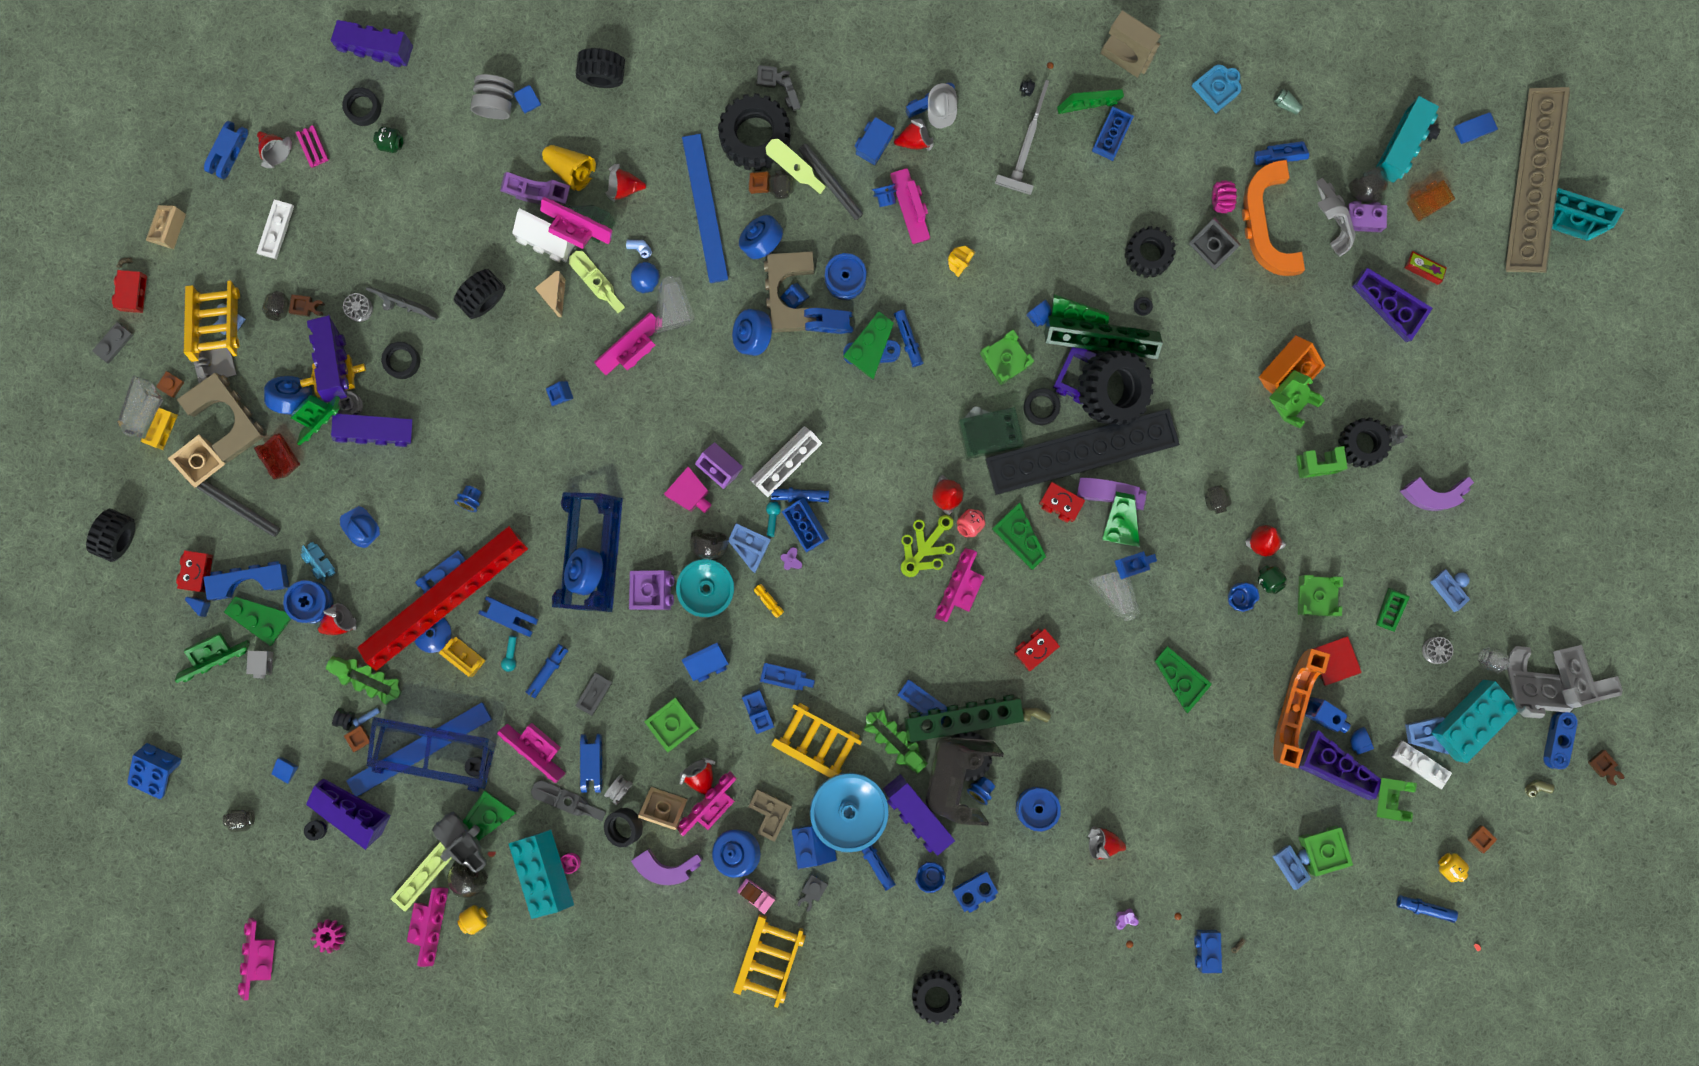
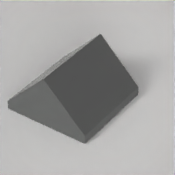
M1215 217L1188 243L1214 270L1241 245Z

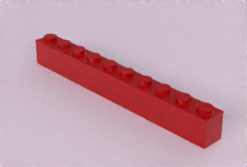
M508 526L359 645L357 649L365 663L377 671L521 556L528 548L520 536Z

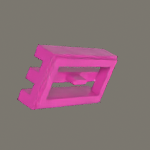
M313 125L309 126V129H303L302 132H296L311 168L329 161L316 128ZM311 132L321 152V155L323 157L322 159L319 158L315 146L312 142V139L309 135V133ZM304 135L306 136L308 144L314 155V158L316 160L315 162H313L311 155L308 151V148L306 146V143L303 139Z

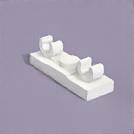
M274 199L257 254L277 260L294 208L292 204Z
M1404 741L1399 743L1391 756L1439 789H1443L1452 774Z

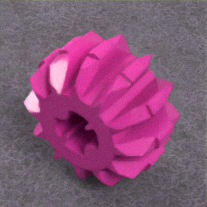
M1232 181L1216 182L1213 186L1212 205L1217 213L1232 212L1235 209L1237 189Z
M326 919L324 923H317L318 928L312 930L315 936L311 937V940H316L317 943L314 944V947L320 946L321 953L325 950L327 953H332L333 949L337 951L340 949L339 944L345 943V940L340 938L346 935V932H340L344 925L336 927L337 920L331 923L329 919ZM328 932L331 934L329 937H332L330 940H327L328 936H325Z

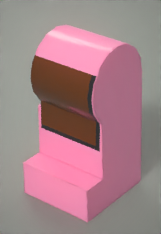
M748 878L744 880L737 890L741 896L763 914L767 912L776 899Z

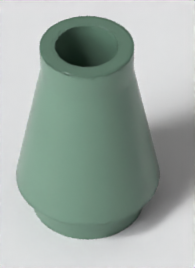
M1282 89L1274 99V102L1277 103L1276 106L1295 115L1303 107L1289 90Z

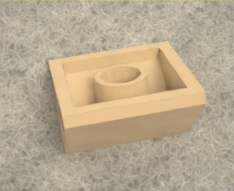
M158 205L146 241L174 249L186 214L175 206Z
M555 271L535 289L558 317H562L566 280L560 271Z
M200 434L168 458L194 488L226 464L221 461L211 447L213 444Z
M651 787L638 818L676 830L687 799Z

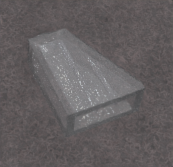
M668 276L663 279L658 287L655 321L656 334L690 325L695 319L680 276L675 278Z
M133 376L117 422L122 432L127 436L132 437L134 435L141 438L163 402L162 397L151 381Z
M1117 571L1088 579L1089 585L1118 619L1124 618V621L1136 619V614H1140L1130 577L1121 579Z

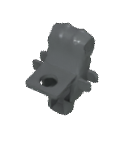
M454 811L444 815L442 820L436 822L432 831L445 847L440 856L443 861H447L452 857L459 864L467 865L475 873L485 867L487 861L481 853V845L476 838L480 831L477 825L469 829Z

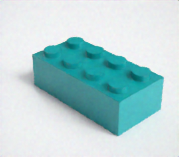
M1418 96L1407 107L1373 173L1394 183L1398 178L1401 179L1405 173L1409 172L1413 165L1411 163L1412 158L1416 157L1421 149L1419 144L1427 138L1430 132L1428 127L1438 117L1436 113L1439 108L1438 105Z
M1482 680L1444 718L1431 734L1455 761L1468 763L1518 710L1515 703L1496 681Z
M552 830L508 843L531 919L557 913L574 906Z

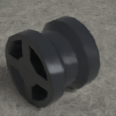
M338 708L334 714L332 726H341L344 730L348 731L352 726V720L355 718V712H346L343 708Z
M472 757L465 763V771L472 777L484 774L487 768V763L482 757Z
M321 820L309 822L304 827V835L311 841L322 839L327 833V825Z

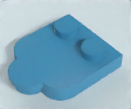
M1216 65L1192 84V88L1217 114L1241 92V84L1239 83L1240 73L1235 68L1227 69L1223 65Z

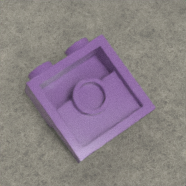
M630 571L629 610H671V606L674 604L671 586L675 582L671 571Z

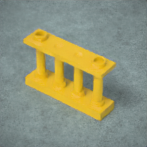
M231 280L227 281V291L201 294L197 292L193 285L185 286L184 354L191 362L199 361V353L205 350L227 348L233 356H237V348L240 347L237 337L240 291ZM227 298V307L200 310L202 301ZM227 315V323L199 326L200 320L204 317ZM226 331V340L199 343V337L202 334Z
M801 703L798 706L794 704L792 708L797 710L784 736L780 737V739L775 738L771 746L829 778L840 774L842 771L841 767L854 743L861 745L860 736L852 731L848 734L808 712L809 707ZM803 715L814 719L800 747L797 746L795 749L789 746L791 743L790 739ZM820 724H823L831 730L817 756L811 758L806 755L808 752L806 750ZM839 733L848 738L835 764L829 768L824 765L825 761L823 759Z
M759 914L733 993L741 995L742 990L746 991L748 989L775 998L774 1007L778 1008L779 1003H784L787 994L784 988L798 946H803L806 935H803L804 929L802 928L799 929L797 935L768 925L769 923L765 922L767 916ZM767 932L795 942L792 953L762 944L763 941L759 940L761 933L765 934ZM761 951L789 961L786 971L782 972L756 963V960L753 959L754 953ZM755 970L781 979L782 983L779 991L750 982V979L746 978L748 971L753 972Z

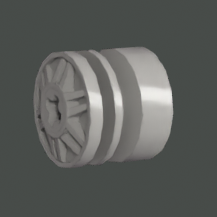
M477 75L474 79L475 86L473 87V91L476 94L472 96L470 110L485 118L508 119L512 107L511 102L508 100L513 98L514 83L506 78L495 75Z

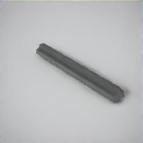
M803 144L799 148L802 156L854 220L861 218L863 212L808 144Z
M204 480L197 486L199 490L271 536L276 537L280 532L279 527Z

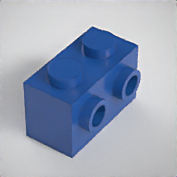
M876 117L872 122L869 121L864 129L865 135L863 138L859 137L855 144L856 155L876 165L892 139L895 128Z
M1197 930V936L1194 937L1195 948H1197V956H1195L1196 968L1201 973H1222L1221 933L1217 930Z

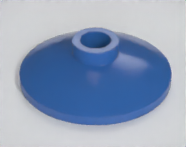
M442 618L414 642L418 648L425 652H439L451 639V627ZM429 630L434 632L432 637H429L427 634Z

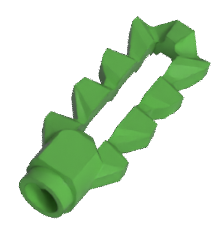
M332 656L326 665V670L336 675L342 685L352 682L355 691L361 692L366 689L367 695L370 698L378 695L380 700L386 705L391 700L398 699L401 694L398 686L399 679L386 680L384 672L372 674L373 668L369 665L358 668L357 659L344 660L340 657ZM352 669L392 687L390 693L386 694L350 677Z
M884 710L870 712L866 716L864 730L876 734L875 741L877 743H886L885 751L888 754H898L896 762L899 765H907L917 774L927 766L928 762L919 753L918 744L916 742L908 744L906 732H897L896 722H887ZM877 719L910 749L905 756L872 725Z

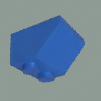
M715 643L682 659L692 680H698L699 683L710 678L708 674L712 672L719 674L727 670L726 666L729 665L720 643Z
M812 825L792 828L798 869L837 861L835 850L819 839Z

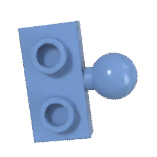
M1445 569L1430 581L1453 612L1459 611L1470 600L1461 589L1470 582L1469 576L1465 573H1458L1453 579Z
M1288 845L1272 856L1294 890L1299 889L1311 879L1302 865L1310 864L1306 849L1300 850L1298 855H1296L1292 847Z

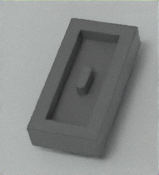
M116 322L92 351L109 364L132 338L133 334Z
M595 673L575 706L593 716L613 682Z

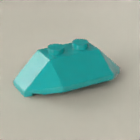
M1558 188L1552 229L1589 241L1614 228L1624 209Z

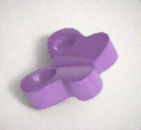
M794 547L787 554H782L780 557L785 563V570L802 568V563L796 558L797 549Z
M1132 909L1116 914L1117 920L1115 925L1118 930H1122L1126 924L1136 926L1139 923Z

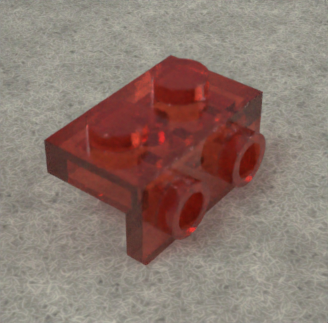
M281 433L275 434L264 445H258L254 448L259 459L263 462L269 475L274 480L287 477L300 466Z

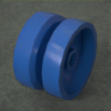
M842 253L829 260L825 268V284L832 296L840 300H850L862 293L866 285L867 272L860 258L853 254Z
M302 580L288 588L284 595L283 605L285 612L291 619L297 622L315 624L321 622L325 615L323 611L330 608L334 600L332 593L325 585Z
M1031 787L1019 795L1015 811L1018 819L1024 826L1033 831L1043 832L1057 824L1061 814V806L1058 798L1052 792L1043 787ZM1037 806H1041L1040 813L1035 811Z

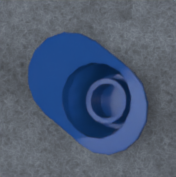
M358 506L340 517L342 530L352 543L358 547H368L380 535L377 523L363 507Z

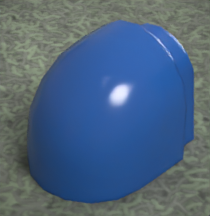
M1044 300L1028 312L1027 317L1036 327L1039 325L1043 326L1046 324L1048 316H1051V307L1048 301Z
M1365 727L1354 731L1350 743L1352 750L1356 751L1357 755L1374 749Z

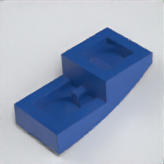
M1491 113L1478 116L1454 127L1461 144L1498 130Z
M760 689L743 695L742 699L756 734L774 728Z

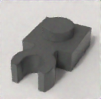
M758 65L756 86L775 88L776 83L784 87L782 77L789 76L790 72L782 71L777 73V67Z
M790 77L782 79L787 97H785L787 107L792 108L793 112L799 110L801 107Z
M1395 424L1385 429L1386 432L1390 430L1391 434L1388 437L1392 438L1391 446L1404 442V439L1408 437L1402 431L1404 427L1402 424Z
M811 874L801 891L806 895L799 899L797 906L806 901L809 904L806 911L809 912L812 908V900L819 901L828 884Z

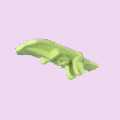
M779 139L770 140L765 147L766 155L778 163L799 183L808 184L821 194L826 186L814 177L812 168ZM795 164L798 165V168L796 170H794Z
M575 251L569 256V265L599 299L608 301L617 313L621 312L625 307L614 295L612 284L583 251ZM600 279V284L595 285L594 280Z

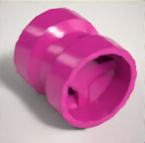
M567 853L560 859L565 874H572L578 870L581 864L579 856L575 853Z

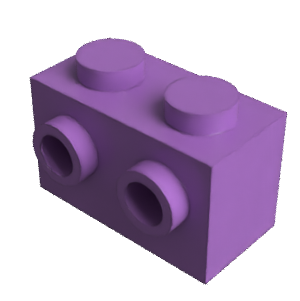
M1354 201L1346 206L1354 231L1382 232L1387 228V205H1381L1378 202L1362 204V202Z
M715 442L702 452L695 463L698 468L723 489L735 480L743 468L742 465Z

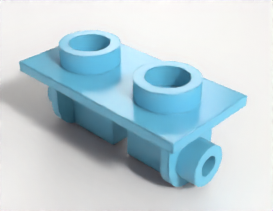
M311 542L307 545L308 549L303 545L301 551L302 559L306 564L310 563L313 567L312 572L317 579L320 578L324 583L327 575L331 577L335 574V568L327 558L322 561L319 560L325 554L318 544Z

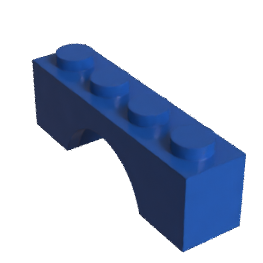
M276 561L267 563L268 566L265 567L251 565L248 566V570L234 568L229 569L230 573L223 574L222 571L211 572L210 576L204 577L206 598L212 601L232 598L236 587L248 579L258 581L263 589L267 591L289 588L286 565Z

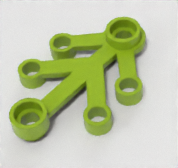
M943 515L939 518L938 527L926 542L923 532L924 522L922 520L914 522L913 528L916 531L918 552L914 557L911 549L913 538L910 535L902 537L901 543L904 545L905 560L901 564V572L906 577L916 576L919 570H940L943 567V561L939 558L934 559L932 562L919 563L924 556L952 555L954 553L955 547L951 543L941 547H932L944 531L952 528L953 519L949 515ZM944 519L949 520L948 526L942 524ZM917 522L922 523L921 529L915 527ZM905 537L910 538L911 542L909 544L904 543L903 539ZM947 546L952 547L953 551L951 553L946 552L945 548ZM935 561H939L941 563V566L939 568H936L934 566ZM908 564H912L914 566L913 571L907 570Z

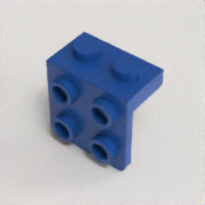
M146 743L133 754L127 782L138 790L162 799L165 795L169 774L180 765L181 758Z

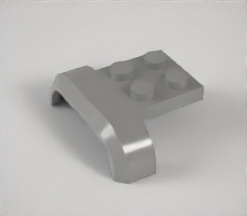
M1321 178L1316 181L1322 200L1317 204L1328 219L1334 218L1341 227L1340 235L1330 243L1334 252L1340 257L1350 250L1356 235L1343 198L1340 195L1336 196L1333 185L1330 182L1327 184Z
M1582 645L1553 652L1555 663L1560 672V679L1565 690H1562L1567 706L1577 708L1597 701L1622 696L1623 689L1618 676L1593 681Z
M1516 646L1508 656L1507 671L1515 706L1521 716L1541 719L1546 714L1545 710L1570 713L1573 708L1565 703L1562 690H1565L1561 682L1560 675L1527 672V662L1531 655L1530 647Z

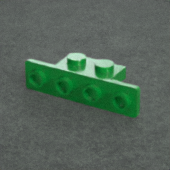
M309 395L292 412L291 419L305 426L300 431L297 445L300 446L305 441L308 442L312 434L319 431L322 424H327L330 417L337 414L340 405H338L340 397L335 396L327 404L319 398Z
M219 632L186 648L184 653L193 666L178 672L175 678L176 683L181 681L187 682L200 672L204 674L217 664L223 665L234 656L240 657L244 655L248 650L249 641L246 640L230 648Z

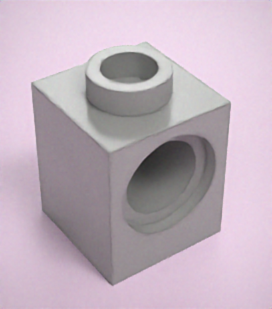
M248 651L246 674H253V678H265V675H272L273 652Z

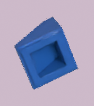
M530 85L514 93L524 113L541 105Z
M798 283L792 284L781 296V299L788 307L796 309L809 298V295Z
M559 381L546 388L552 406L573 399L568 381Z
M187 596L185 598V601L199 616H207L210 602Z
M279 757L271 774L289 784L298 766L283 757Z

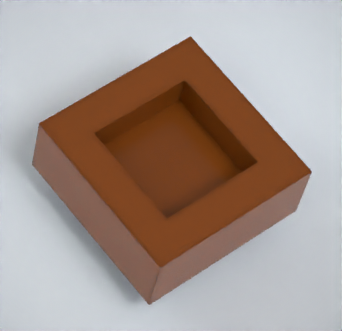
M768 172L750 173L749 192L751 194L769 192L770 174Z
M166 371L156 388L174 398L184 384V381Z
M363 725L344 735L353 752H357L372 742Z
M1480 825L1467 840L1481 853H1485L1497 839L1484 826Z

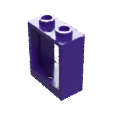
M1072 347L1053 388L1056 389L1055 392L1059 395H1069L1073 397V401L1083 404L1079 401L1080 392L1061 383L1073 356L1088 363V360L1091 357H1095L1096 354L1086 349Z

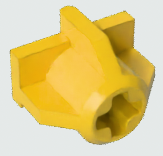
M967 246L954 248L948 257L950 270L959 277L965 268L970 265L969 263L976 252Z

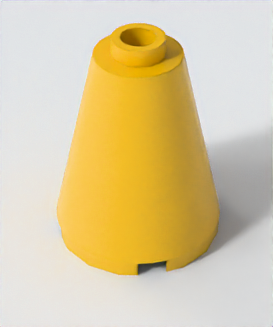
M555 145L547 146L542 152L543 161L572 190L581 191L592 179L589 175L591 171L595 172L596 162L591 156Z

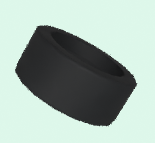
M359 87L350 90L344 96L342 109L348 119L354 124L368 126L379 118L381 104L372 91ZM359 97H368L373 104L371 111L363 117L355 116L351 111L352 103Z
M394 342L384 349L381 363L389 375L397 379H407L417 373L420 367L419 353L411 345L405 342ZM397 350H406L412 357L410 367L402 372L394 370L390 364V357Z
M1039 388L1029 393L1024 401L1023 410L1028 421L1035 425L1043 426L1056 419L1061 405L1056 393L1050 389ZM1038 396L1049 398L1053 404L1052 413L1045 418H1039L1031 411V402Z
M620 808L609 814L604 822V832L608 841L617 847H627L639 840L643 831L642 820L638 818L639 815L629 808ZM616 818H624L631 827V836L629 838L623 837L617 831Z

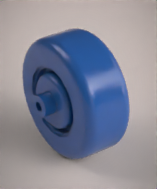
M762 215L750 222L743 230L739 238V247L751 259L763 258L771 253L780 243L783 236V228L773 216Z
M746 309L738 315L733 326L732 338L734 346L742 354L752 356L762 354L767 349L771 340V320L763 311Z
M276 377L268 381L264 387V402L272 411L281 414H292L309 395H312L311 385L301 387L300 380L302 379L298 377Z
M583 547L578 548L571 554L564 572V582L568 591L585 596L596 589L603 571L601 555L597 551Z
M739 829L722 833L715 841L712 850V858L716 868L723 875L732 878L743 877L752 873L756 869L761 856L757 839L748 831Z

